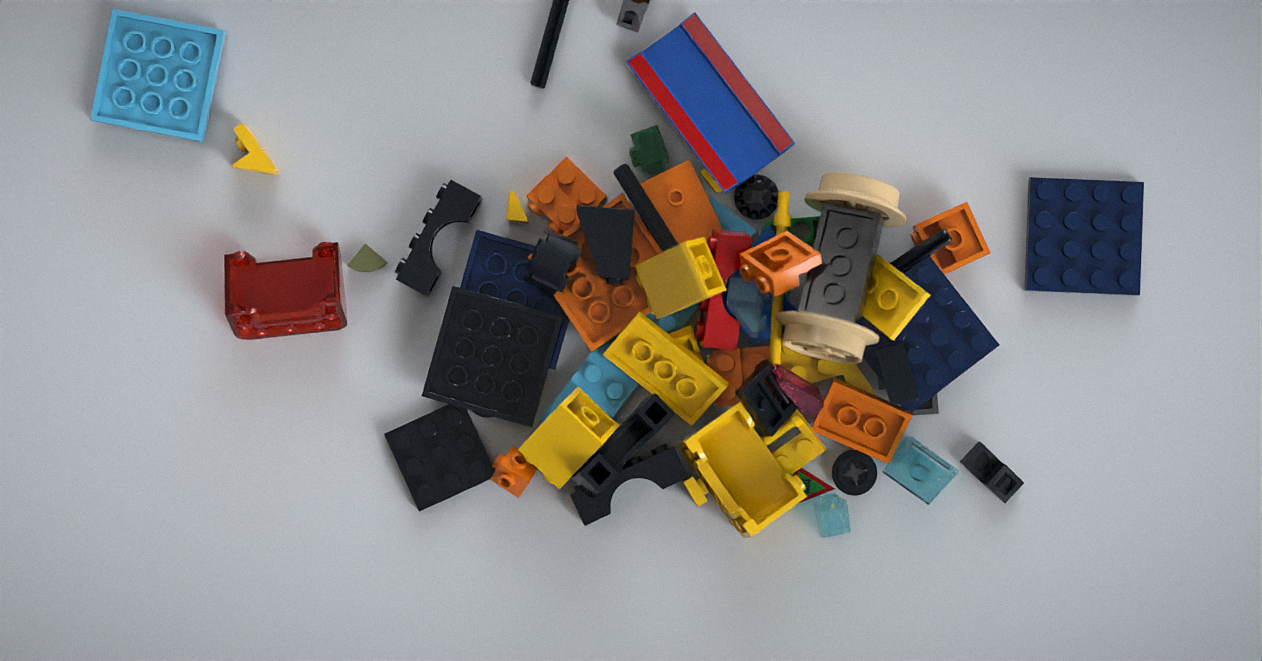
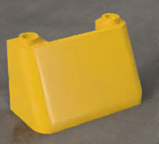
M739 402L679 443L678 447L742 537L747 538L757 534L807 496L804 493L806 487L797 475L792 477L784 472L753 428L755 426L753 418L745 406Z

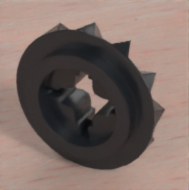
M754 174L736 187L734 192L736 208L743 216L753 220H760L770 216L777 208L778 203L776 184L767 176ZM749 187L756 192L767 190L762 196L765 207L757 201L747 205V202L752 197Z
M849 450L839 455L832 465V479L836 487L843 493L853 496L862 495L874 486L877 479V467L869 455L858 450ZM851 461H853L857 469H866L865 472L858 475V485L855 484L852 477L842 476V474L850 471Z

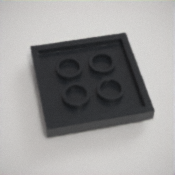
M448 404L384 434L419 512L490 480L495 472L468 409Z

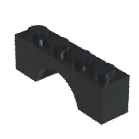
M450 180L448 185L442 184L436 195L439 201L435 209L429 208L422 221V223L426 224L421 234L416 233L409 244V248L412 250L408 258H402L395 270V273L398 274L397 281L429 297L442 273L435 264L432 254L435 237L449 224L457 222L469 223L483 199L481 195L453 180Z
M656 393L645 398L570 479L590 499L600 495L618 476L621 468L632 455L651 437L657 434L675 412Z
M665 443L652 449L653 455L642 460L639 455L628 460L625 463L627 467L620 470L618 476L600 495L591 499L577 485L573 486L575 492L571 493L570 496L584 526L611 514L612 496L616 489L628 480L643 478L656 483L661 489H665L688 478L675 447L671 446L668 448Z

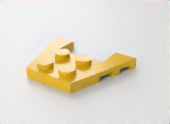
M781 340L780 364H773V372L785 390L842 375L844 382L876 395L856 363H840L804 355L785 347ZM775 395V398L777 399V401L779 402V404H781V402L779 401V399H778L777 396Z

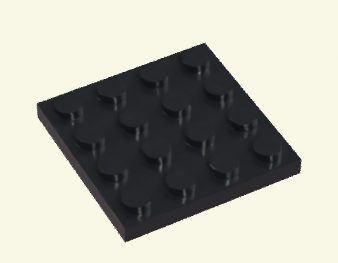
M452 286L422 397L533 427L563 316Z

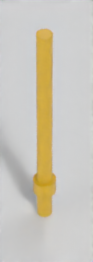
M778 191L777 214H774L773 226H776V236L788 231V227H791V215H788L790 192ZM784 294L776 297L772 295L769 361L771 364H780L782 324L776 320V315L779 312H783Z

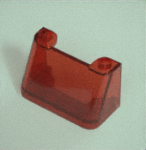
M321 242L312 249V257L257 263L255 257L246 251H237L233 254L224 255L225 316L233 334L237 338L255 340L336 331L347 326L343 269L338 242Z

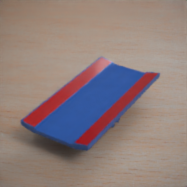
M695 12L647 49L626 61L724 194L738 187L795 144L794 140Z

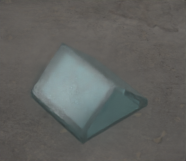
M909 436L904 439L890 463L882 471V473L927 505L937 497L959 472L957 468Z

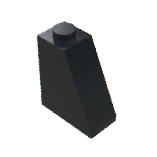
M577 205L576 212L600 278L606 279L605 284L623 285V280L629 281L635 210Z

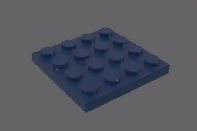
M1030 177L1028 179L1024 291L1140 295L1144 182Z
M476 230L460 288L563 316L549 367L556 370L570 319L553 294L522 281L524 275L530 276L531 271L527 269L529 263L528 256L533 253L536 246Z
M930 256L915 264L904 273L905 276L925 290L930 296L894 341L863 316L860 323L861 327L879 336L878 343L865 346L863 358L884 385L876 350L904 342L920 397L900 404L903 409L910 412L916 410L1000 345Z

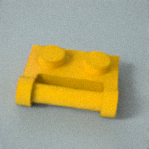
M798 409L794 411L773 436L765 437L762 435L760 437L765 445L768 446L793 427L797 426L801 432L772 452V455L784 472L790 475L827 449Z

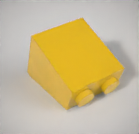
M705 237L685 241L635 265L637 282L644 288L648 297V308L657 319L671 315L726 291Z
M578 386L518 450L523 454L524 459L528 463L535 465L543 473L549 483L560 489L620 425Z

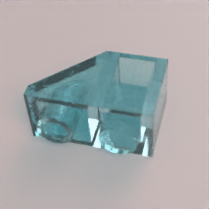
M732 274L729 279L726 305L750 337L757 338L760 335V331L765 332L767 315L763 314L764 303H769L770 293L762 294L753 280L746 282L741 275Z
M835 493L819 496V502H814L813 506L820 536L825 538L851 532L846 499L838 497Z

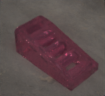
M776 364L773 369L779 386L809 419L813 418L824 407L819 388L781 365Z

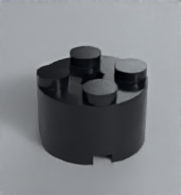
M545 228L543 233L547 234L545 240L539 239L527 265V269L531 271L530 276L524 275L522 281L555 295L557 290L562 293L564 292L570 278L566 275L570 264L576 265L582 250L577 248V241Z

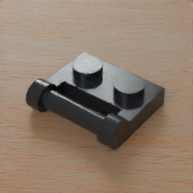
M769 359L758 363L755 366V371L735 391L765 437L773 436L799 407L795 398L789 396L773 372L774 367ZM764 379L766 380V382L768 383V385L770 386V388L773 390V392L775 393V395L777 396V398L779 399V401L781 402V404H779V402L777 401V399L775 398V396L773 395V393L771 392V390L769 389V387H768L767 384L765 383Z

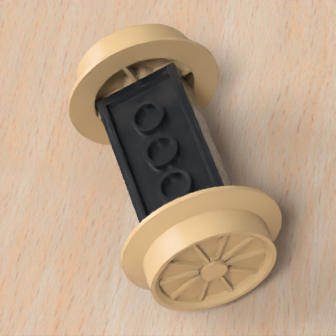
M827 173L822 175L818 191L809 192L805 195V203L814 210L821 212L813 249L821 254L822 264L807 272L798 312L784 311L776 315V320L785 326L782 344L785 347L823 360L840 363L862 362L865 346L878 343L879 336L861 327L860 323L883 227L902 226L907 220L905 214L897 209L900 192L896 188L882 181L861 175Z

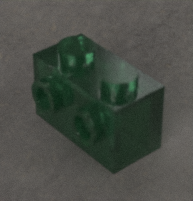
M658 125L630 134L632 148H629V155L634 168L639 166L641 173L648 171L649 175L665 170L664 167L665 164H668L669 156Z

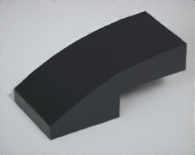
M979 441L960 461L971 474L1005 504L1024 484L1006 464L1002 463Z

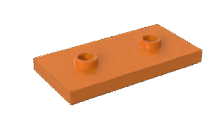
M690 160L640 183L678 244L705 237L707 242L708 237H712L713 229L723 230Z

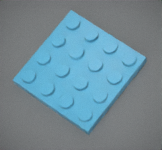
M112 9L90 120L204 143L226 32L220 29Z

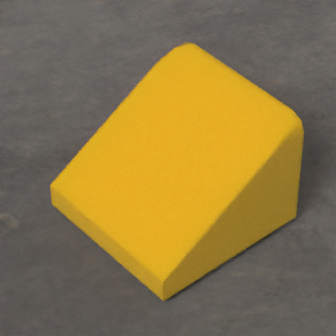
M510 191L506 219L509 222L529 224L516 193Z

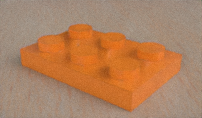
M834 378L811 428L818 434L889 464L913 416V412L903 409L899 405L891 407L890 401Z

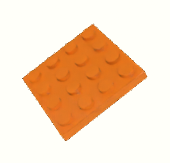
M623 193L602 206L634 210ZM636 212L634 213L629 281L623 280V285L605 284L606 279L600 278L580 222L562 233V235L577 241V248L582 251L576 265L570 264L566 275L570 278L564 292L562 293L557 290L554 297L591 352L617 336L639 311L645 316L651 313L647 305V294L644 288L637 282L635 265L662 253V250Z

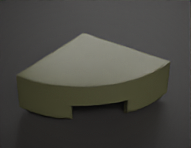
M365 244L347 266L359 272H373L383 268L388 262Z

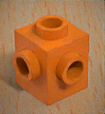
M512 446L506 455L501 452L493 463L492 467L496 470L490 480L519 498L538 468L528 463L524 459L523 454Z

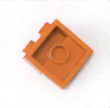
M567 156L526 195L530 200L527 206L538 216L543 213L551 221L547 225L559 234L580 222L576 212L577 205L597 207L607 197Z
M968 202L962 203L912 227L914 232L910 236L915 246L941 229L945 228L952 237L951 243L930 256L944 275L991 254Z
M788 231L740 254V273L746 282L753 280L762 294L769 292L774 297L782 295L798 286V275L822 264L819 252Z
M770 346L737 348L736 350H712V356H707V366L728 382L727 388L715 400L716 407L734 406L741 402L735 391L755 371V366L758 363L769 359ZM764 379L765 383L767 384V386L769 387V389L771 390V392H772L773 395L775 396V393L773 392V390L770 388V386L768 385V383H767L766 380Z

